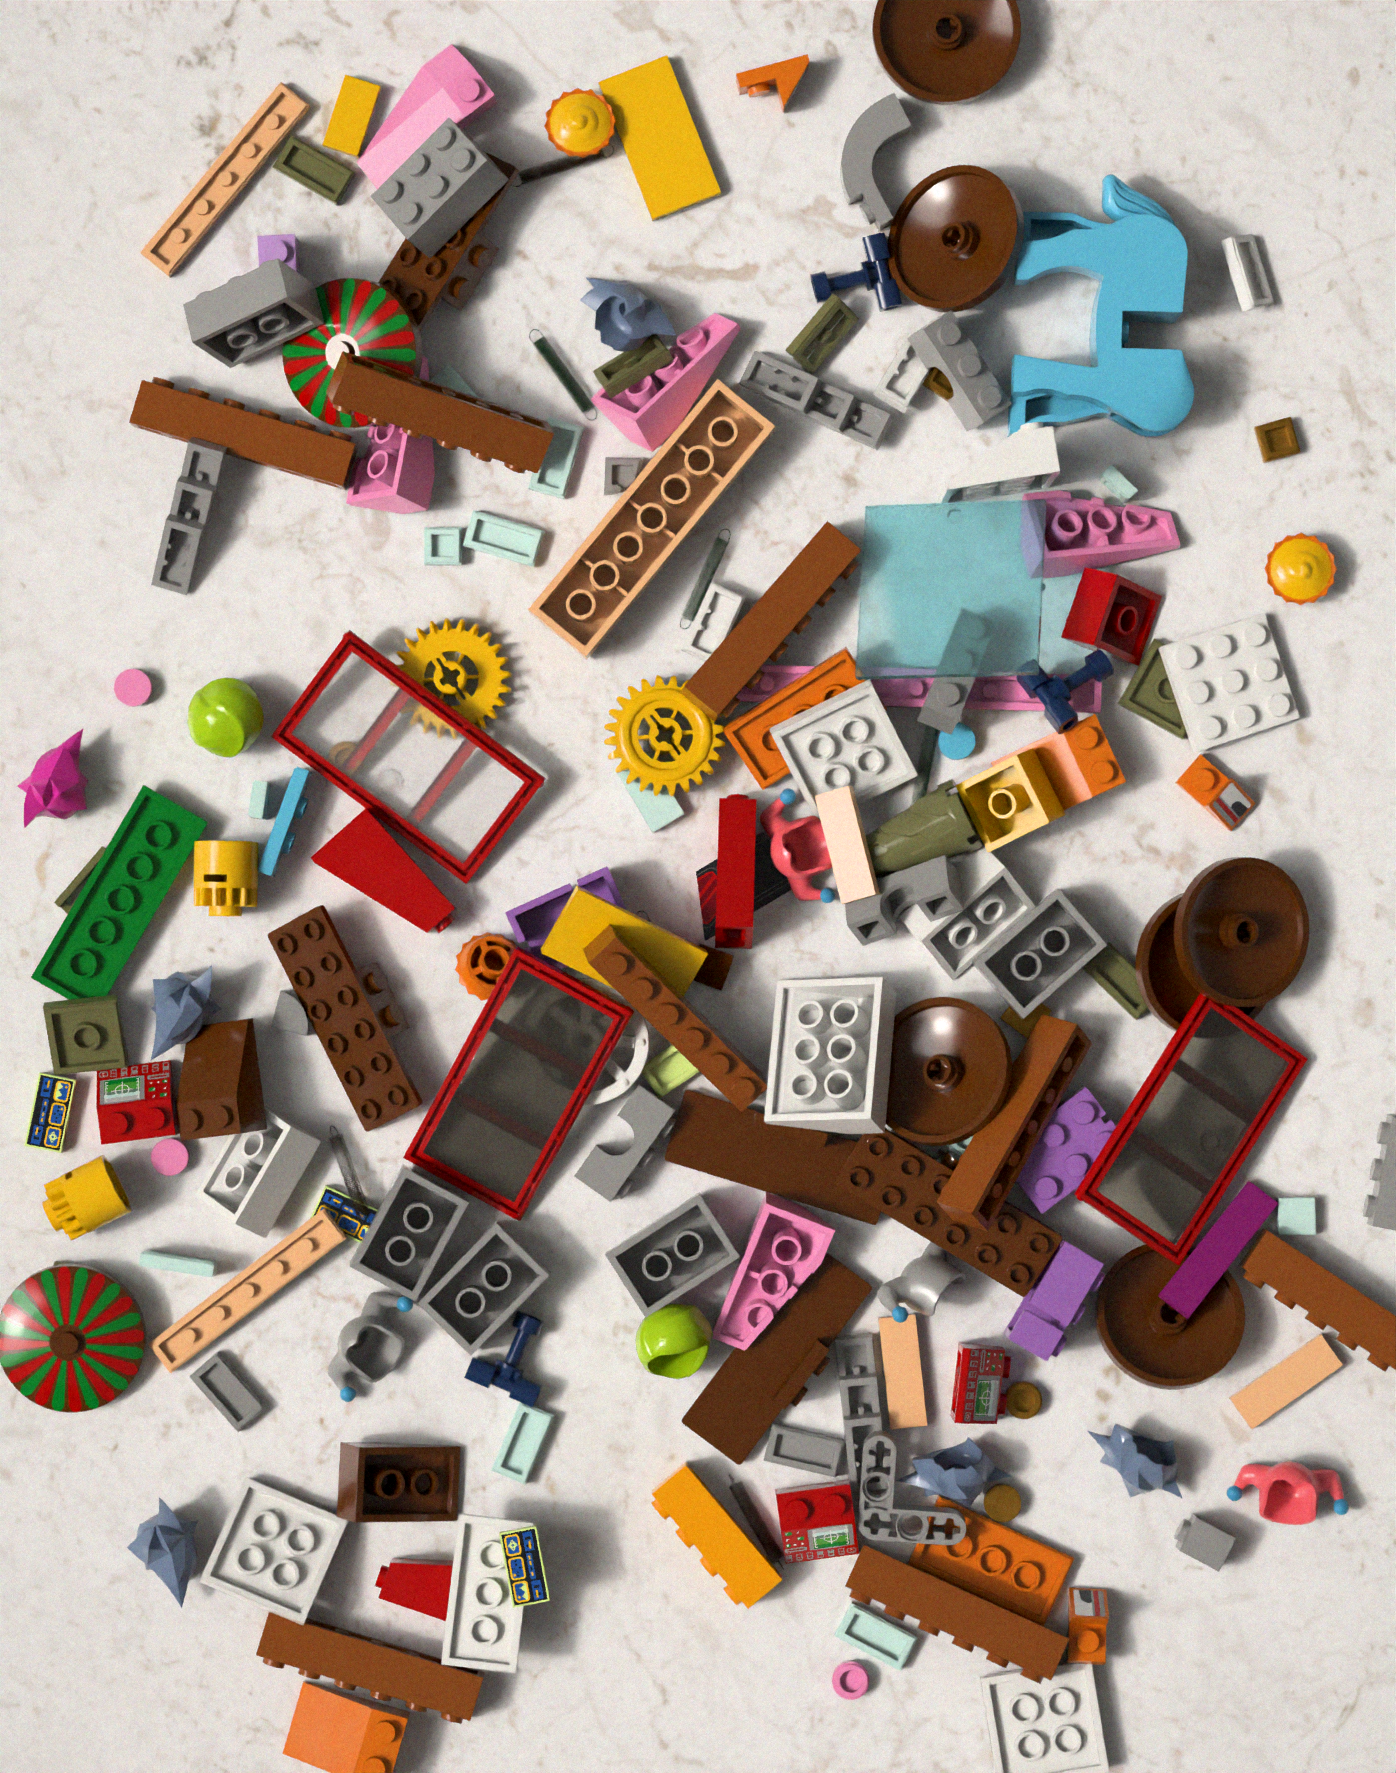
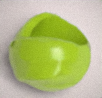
M220 678L211 681L195 692L188 707L187 724L192 740L198 746L221 757L232 758L246 751L259 737L263 727L264 715L258 696L249 684L240 679Z
M665 1305L644 1318L640 1323L635 1339L638 1358L644 1368L651 1374L673 1379L690 1377L700 1369L707 1358L713 1331L709 1321L696 1305Z

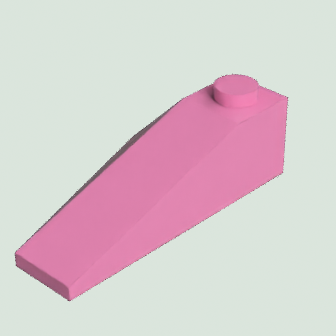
M453 44L449 45L421 67L357 161V164L376 189H378L448 117L464 129L497 104L495 94L470 62Z
M714 313L677 337V344L668 349L674 359L673 361L611 399L602 387L591 398V401L631 442L653 452L682 423L740 331L739 324Z
M423 356L419 377L429 381L428 358ZM389 424L388 427L376 425V427L370 426L366 436L371 438L364 458L357 457L354 464L346 503L351 506L399 514L428 510L435 477L433 438L425 435L422 439L412 437L404 433L402 427Z
M1061 490L1025 493L1022 497L1021 549L1030 580L1064 577L1083 572L1085 567L1097 569L1177 549L1180 546L1171 512L1131 504L1121 507L1106 504L1104 499L1092 497L1091 500L1071 497V492Z
M766 1192L713 1327L712 1338L745 1351L773 1320L774 1315L787 1300L794 1296L809 1275L814 1273L822 1264L835 1228L801 1205Z

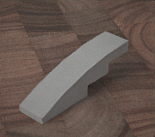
M754 351L739 382L741 386L803 417L876 450L879 449L894 418L890 413L860 401L854 395L822 382L818 377L757 351Z
M191 437L189 440L181 476L176 483L170 514L165 521L151 585L183 595L188 594L210 519L227 447Z
M871 1333L837 1336L835 1338L851 1492L860 1491L862 1452L865 1438L874 1431H882ZM877 1441L876 1447L869 1448V1450L875 1451V1467H882L884 1443L883 1441ZM875 1476L868 1480L866 1486L868 1490L887 1489L888 1483L883 1477Z

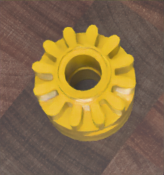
M194 841V906L209 907L208 916H242V907H257L258 842Z
M104 1155L44 1184L47 1191L45 1194L48 1199L43 1201L42 1205L46 1216L55 1231L58 1232L63 1229L71 1241L131 1212V1205L114 1168Z

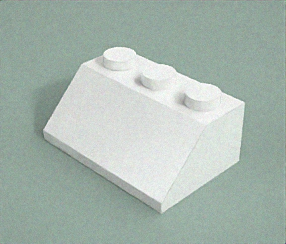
M985 846L975 850L955 867L961 876L964 901L963 911L930 922L919 906L913 904L899 916V919L952 980L965 971L978 956L1035 907L1007 868L991 852H987Z
M264 1106L267 1129L230 1135L195 1195L234 1224L266 1238L322 1141Z

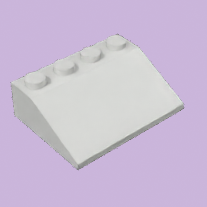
M1043 422L1021 425V429L1018 432L1013 433L948 480L938 498L939 506L1049 488L1060 472L1053 426L1043 427Z
M883 977L777 981L764 1116L766 1124L845 1134L885 1133L896 991Z

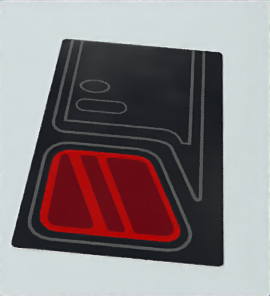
M764 832L756 835L754 912L791 890L787 877L781 874L771 861L770 842ZM717 859L696 871L705 941L715 936Z

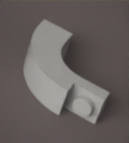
M895 93L874 103L859 116L848 133L841 158V184L848 205L862 199L864 203L859 205L860 210L868 225L875 223L878 231L892 225L893 216L874 182L872 163L878 152L885 145L904 136L911 130V123Z

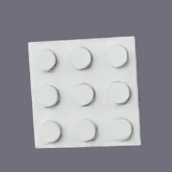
M1265 612L1158 648L1193 753L1300 718Z
M870 679L769 728L813 816L819 819L816 795L846 786H853L857 804L859 805L918 776Z
M245 1477L200 1582L300 1625H304L348 1524V1520L339 1518L337 1515Z
M1060 1663L1052 1680L1043 1678L1041 1684L1021 1676L1022 1670L980 1676L995 1773L1109 1772L1092 1664Z

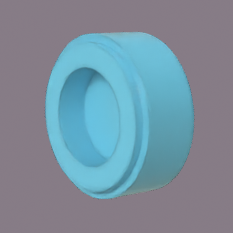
M957 723L951 735L943 731L940 732L938 736L939 750L945 757L951 760L964 759L971 754L975 747V735L970 727L963 723Z

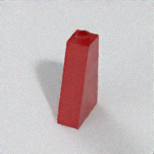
M742 794L728 795L727 798H719L715 948L752 949L757 799H749L748 796Z
M366 808L310 857L315 864L426 933H430L435 929L439 934L455 920L451 914L457 908Z
M393 1558L389 1567L381 1566L375 1583L376 1587L381 1588L378 1598L446 1621L453 1561Z

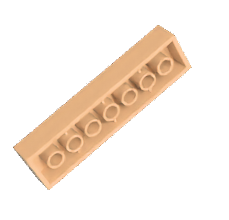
M717 379L528 609L530 614L585 659H588L775 432V425Z

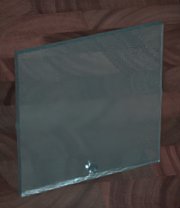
M1046 500L865 506L861 588L858 589L860 605L856 679L1039 675L1042 592L1046 588L1043 583Z

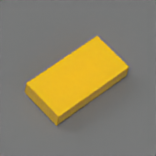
M345 75L322 144L323 147L359 158L381 86Z

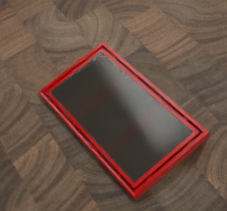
M517 946L403 1158L513 1219L521 1221L632 1018L634 1010Z
M1200 993L1074 1195L1079 1201H1084L1173 1264L1180 1265L1308 1058L1235 1006L1216 1003Z

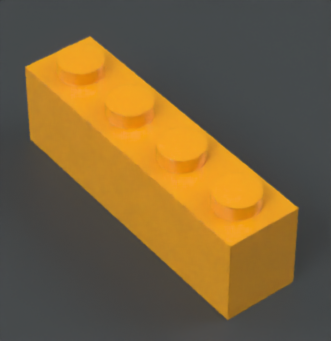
M687 1462L652 1490V1495L655 1498L651 1502L653 1507L663 1519L666 1520L668 1517H671L680 1527L675 1531L678 1537L689 1549L693 1545L696 1546L703 1555L699 1560L712 1577L719 1574L728 1584L723 1589L737 1606L743 1602L749 1609L782 1581L780 1572Z

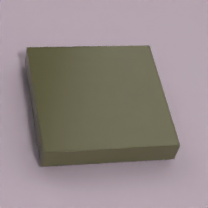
M1153 639L1117 704L1183 740L1187 732L1158 649L1165 644Z
M118 995L44 1002L43 1011L54 1075L128 1067L129 1059Z

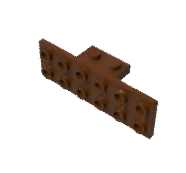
M487 152L485 153L509 180L431 258L405 238L378 282L391 289L406 303L417 322L420 332L441 299L451 307L462 311L499 251V248L481 233L519 174V170L515 166Z
M324 905L317 906L268 933V939L364 1130L369 1132L422 1105L423 1101L391 1037L410 1027L405 1019L404 1011L397 1003L388 985L387 977L381 971L378 963L375 962L356 970Z
M691 1090L684 1092L676 1118L677 1121L674 1124L664 1159L666 1161L872 1225L878 1223L881 1211L835 1184V1178L858 1142L821 1130L766 1124L764 1122L765 1111L762 1113L746 1108L741 1112L732 1103Z
M885 1128V1133L863 1134L835 1178L836 1185L1020 1296H1027L1062 1241L1061 1233L1006 1200L988 1232L954 1221L940 1207L937 1200L941 1195L943 1187L947 1184L958 1165L959 1154L953 1151L945 1153L938 1149L933 1157Z
M826 1252L822 1264L814 1273L809 1275L794 1296L787 1300L774 1315L773 1320L745 1351L737 1347L734 1348L683 1416L682 1423L737 1465H741L781 1410H785L790 1403L795 1407L799 1404L808 1391L804 1384L812 1373L818 1377L831 1360L826 1356L830 1351L829 1346L870 1293L872 1286Z

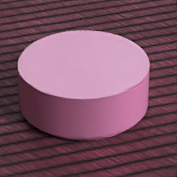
M128 669L120 673L116 678L114 691L116 697L122 703L137 707L149 700L152 695L153 686L147 674L137 669Z
M175 1138L161 1140L154 1146L151 1153L153 1167L159 1173L166 1176L181 1173L187 1167L190 1158L187 1146Z
M851 1660L844 1661L835 1668L832 1675V1684L835 1692L840 1697L854 1700L863 1696L868 1690L869 1675L861 1663Z

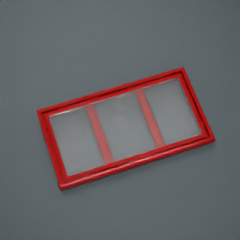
M351 630L343 634L341 642L271 735L273 739L465 884L469 882L536 791L544 786L546 779Z

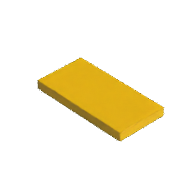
M667 55L598 82L606 103L613 106V115L617 119L615 128L652 221L721 195L717 180Z
M576 885L541 948L542 954L613 988L588 963L583 951L592 940L611 924L684 996L707 957V950Z

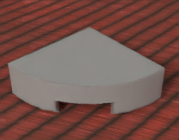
M605 457L604 496L618 494L626 490L639 475L642 467V458Z
M280 991L271 1027L308 1036L309 1021L303 1006L291 994Z

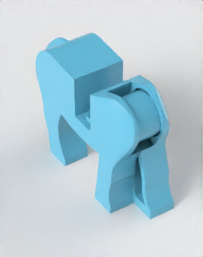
M1109 174L1102 180V210L1109 218L1116 221L1114 223L1104 224L1091 221L1075 213L1023 211L1024 239L1019 258L1014 267V285L1025 286L1042 276L1057 272L1080 273L1098 280L1099 285L1093 303L1090 322L1089 347L1091 367L1014 354L1012 358L1011 397L1009 399L1012 404L1008 406L1007 438L1013 433L1018 432L1021 429V425L1027 423L1043 422V427H1062L1093 418H1107L1137 435L1157 437L1174 430L1185 419L1192 407L1194 386L1182 350L1124 348L1125 343H1128L1129 322L1175 323L1182 314L1188 260L1187 244L1173 219L1162 206L1148 196L1130 188L1115 175Z

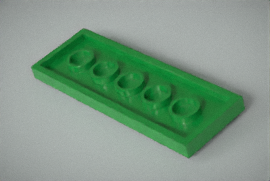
M143 785L31 978L68 1000L107 996L194 848V841H198L208 822Z

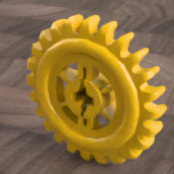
M445 618L442 630H439L434 621H430V634L428 635L420 628H416L419 641L415 642L409 638L404 639L410 651H396V655L404 661L403 664L397 666L423 686H425V683L434 682L441 691L440 699L444 700L446 695L456 696L460 705L451 707L473 724L476 723L485 730L487 728L484 720L485 716L495 720L498 719L493 706L505 707L507 705L499 697V694L511 692V688L501 682L510 678L512 673L500 669V667L508 663L509 658L496 657V654L502 648V644L488 645L492 637L491 632L478 637L479 624L477 623L474 624L469 632L466 631L464 619H460L456 629H453L449 618ZM458 652L461 655L457 662L447 661L443 653ZM465 656L475 664L478 675H467L466 670L461 665ZM440 658L445 668L449 669L452 673L460 672L456 679L459 683L458 687L466 697L464 700L455 687H452L449 683L444 686L441 682L445 680V675L437 659ZM432 661L436 667L434 677L425 678L424 674L428 664ZM478 679V686L471 697L466 690L468 680ZM392 681L390 682V684H391L392 686L398 687V686H397L396 684H394ZM410 697L401 709V714L415 713L410 722L412 726L422 720L425 721L424 734L429 733L436 726L439 739L443 738L447 729H450L453 739H458V731L413 697Z
M657 675L655 685L651 687L646 679H642V691L639 692L634 687L628 686L627 690L631 699L629 700L621 696L617 697L616 701L622 707V710L611 709L608 712L610 716L617 720L615 723H608L604 726L605 730L615 733V736L609 737L604 741L605 745L616 746V749L608 755V759H621V763L617 766L615 772L620 773L628 769L630 773L626 783L630 784L639 778L640 792H643L649 784H653L654 796H658L662 786H666L669 795L672 797L675 794L676 785L679 784L683 791L688 793L690 779L697 785H702L703 780L700 771L708 775L714 773L708 761H721V756L713 749L725 747L726 743L716 738V735L723 733L725 727L715 725L712 719L681 694L683 687L689 680H686L681 687H678L676 676L673 675L668 685H664L661 676ZM671 709L673 714L671 718H661L655 710ZM677 712L687 719L692 730L682 731L680 725L674 720ZM644 719L650 726L648 735L638 736L640 723ZM658 729H661L664 733L669 730L673 733L670 739L671 744H668L666 741L659 743L656 740L659 735ZM692 735V743L686 752L680 744L682 737ZM639 741H648L649 747L655 752L653 759L642 750ZM659 754H671L675 761L660 762L657 761Z

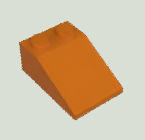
M1096 714L1079 721L1072 729L1059 735L1055 732L991 762L993 767L1033 748L1063 810L1126 782Z
M303 1681L283 1754L330 1773H393L411 1712Z

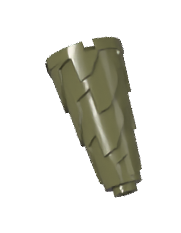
M953 779L937 785L938 788L917 800L911 807L886 821L878 829L865 835L876 879L943 855L950 858L967 851L971 853L984 846L981 838L974 841L971 839V836L976 835L978 831L959 792L952 795L949 790L957 785Z

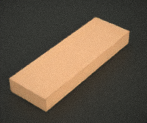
M846 786L816 795L815 799L841 903L848 904L879 895L880 892L853 786Z
M908 1314V1318L902 1323L894 1321L892 1316L879 1317L878 1323L890 1430L927 1426L916 1315Z
M1319 1334L1229 1397V1399L1248 1426L1253 1429L1343 1366V1364L1324 1337Z

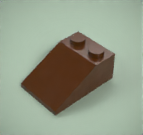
M253 1018L203 1025L196 1036L186 1043L176 1101L181 1141L267 1129Z
M341 1442L337 1517L355 1523L457 1521L461 1447L383 1442Z

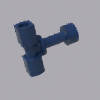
M884 232L862 238L867 261L860 262L861 270L827 278L825 271L810 275L817 304L826 302L831 296V292L865 284L867 291H875L880 312L902 306L896 279L891 280L887 264L890 254Z
M1100 649L1085 657L1086 665L1064 679L1057 675L1049 678L1036 660L1025 664L1017 671L1016 680L1031 699L1039 698L1045 706L1044 716L1059 735L1069 731L1078 723V714L1068 703L1071 701L1070 692L1093 678L1098 682H1102L1114 674L1110 660Z
M517 1311L512 1325L518 1328L505 1360L497 1359L494 1365L474 1356L464 1378L486 1388H489L490 1385L509 1392V1398L534 1407L543 1385L522 1377L524 1369L518 1367L531 1335L539 1336L545 1322L527 1313Z

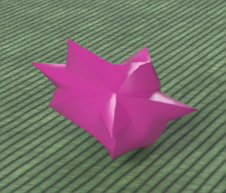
M83 729L57 748H53L43 754L36 762L30 776L17 785V787L26 792L24 828L36 817H51L65 820L72 817L78 810L87 809L85 788L89 780L79 770V754Z

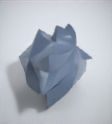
M586 277L594 288L587 292L580 301L596 311L595 329L600 331L601 343L612 347L613 350L626 352L638 349L652 334L676 335L673 326L662 311L661 305L656 300L648 299L632 284L625 280L620 283H613Z
M212 965L201 976L177 971L166 979H153L155 1003L151 1009L156 1014V1030L151 1060L165 1053L176 1044H186L202 1029L209 1016L222 1010L216 1004L210 992Z
M1119 1424L1114 1425L1111 1436L1088 1431L1105 1452L1100 1462L1116 1469L1120 1473L1130 1497L1152 1492L1159 1488L1182 1498L1176 1482L1178 1465L1173 1440L1169 1442L1157 1441Z
M968 1437L965 1442L959 1445L914 1457L912 1462L916 1471L895 1481L924 1488L925 1497L943 1495L970 1508L974 1500L982 1492L984 1485L988 1482L1012 1476L994 1466L991 1459Z
M159 1497V1513L139 1524L137 1537L127 1548L145 1563L146 1570H153L182 1608L189 1577L195 1573L197 1566L194 1532L198 1520L191 1521L175 1515Z

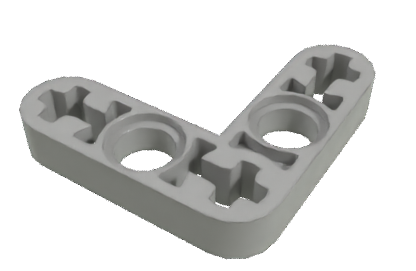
M880 1430L870 1433L864 1440L858 1511V1526L861 1534L867 1539L877 1541L955 1545L961 1542L965 1537L966 1522L963 1514L957 1509L893 1504L897 1455L896 1441L892 1435ZM877 1441H883L884 1447L890 1449V1451H884L882 1467H875V1451L869 1450V1448L876 1447ZM875 1476L883 1477L888 1483L887 1490L877 1495L871 1493L866 1486L870 1478ZM877 1513L881 1521L891 1522V1514H897L895 1519L896 1531H890L891 1523H879L878 1529H871L870 1523L864 1520L871 1519L872 1514ZM908 1515H916L921 1518L923 1525L919 1531L909 1533L902 1528V1520ZM928 1516L934 1517V1525H945L946 1519L951 1518L954 1519V1525L960 1527L953 1528L952 1534H945L943 1527L933 1526V1534H927L929 1530Z

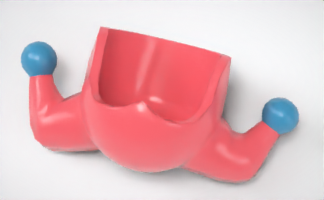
M790 788L784 789L780 794V798L770 804L760 815V822L771 839V861L775 868L787 877L791 890L798 900H822L824 903H831L835 899L833 889L824 888L820 890L814 888L811 884L812 877L832 868L821 820L816 816H807L791 822L783 818L782 812L784 807L792 804L796 799L794 790Z
M1291 1461L1278 1463L1273 1467L1262 1464L1244 1465L1234 1485L1229 1487L1226 1492L1230 1500L1238 1501L1242 1498V1490L1248 1484L1255 1485L1259 1489L1260 1516L1266 1520L1281 1524L1303 1525L1312 1523L1316 1520L1319 1495L1326 1491L1335 1501L1333 1505L1335 1513L1344 1515L1349 1510V1504L1344 1499L1341 1479L1336 1471L1331 1469L1309 1470L1306 1466Z

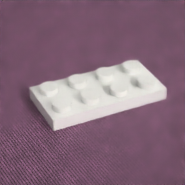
M459 1513L441 1660L442 1665L516 1673L524 1606L515 1608L512 1606L499 1532L533 1526L534 1522Z

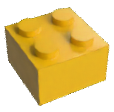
M1033 748L955 785L987 852L1004 846L1066 815Z

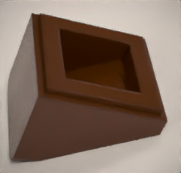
M699 943L700 947L707 950L708 955L693 981L722 991L734 955Z

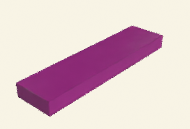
M1248 1181L1158 1297L1188 1319L1278 1203L1252 1182Z

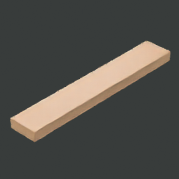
M280 82L140 253L168 277H171L311 108L310 105Z
M322 1209L148 1343V1345L167 1370L172 1373L345 1240L347 1235L327 1209Z

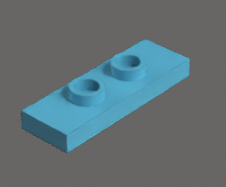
M299 767L294 768L259 864V872L275 877L283 853L290 854L296 838V834L291 832L295 819L302 820L309 799L305 798L304 794L312 772Z

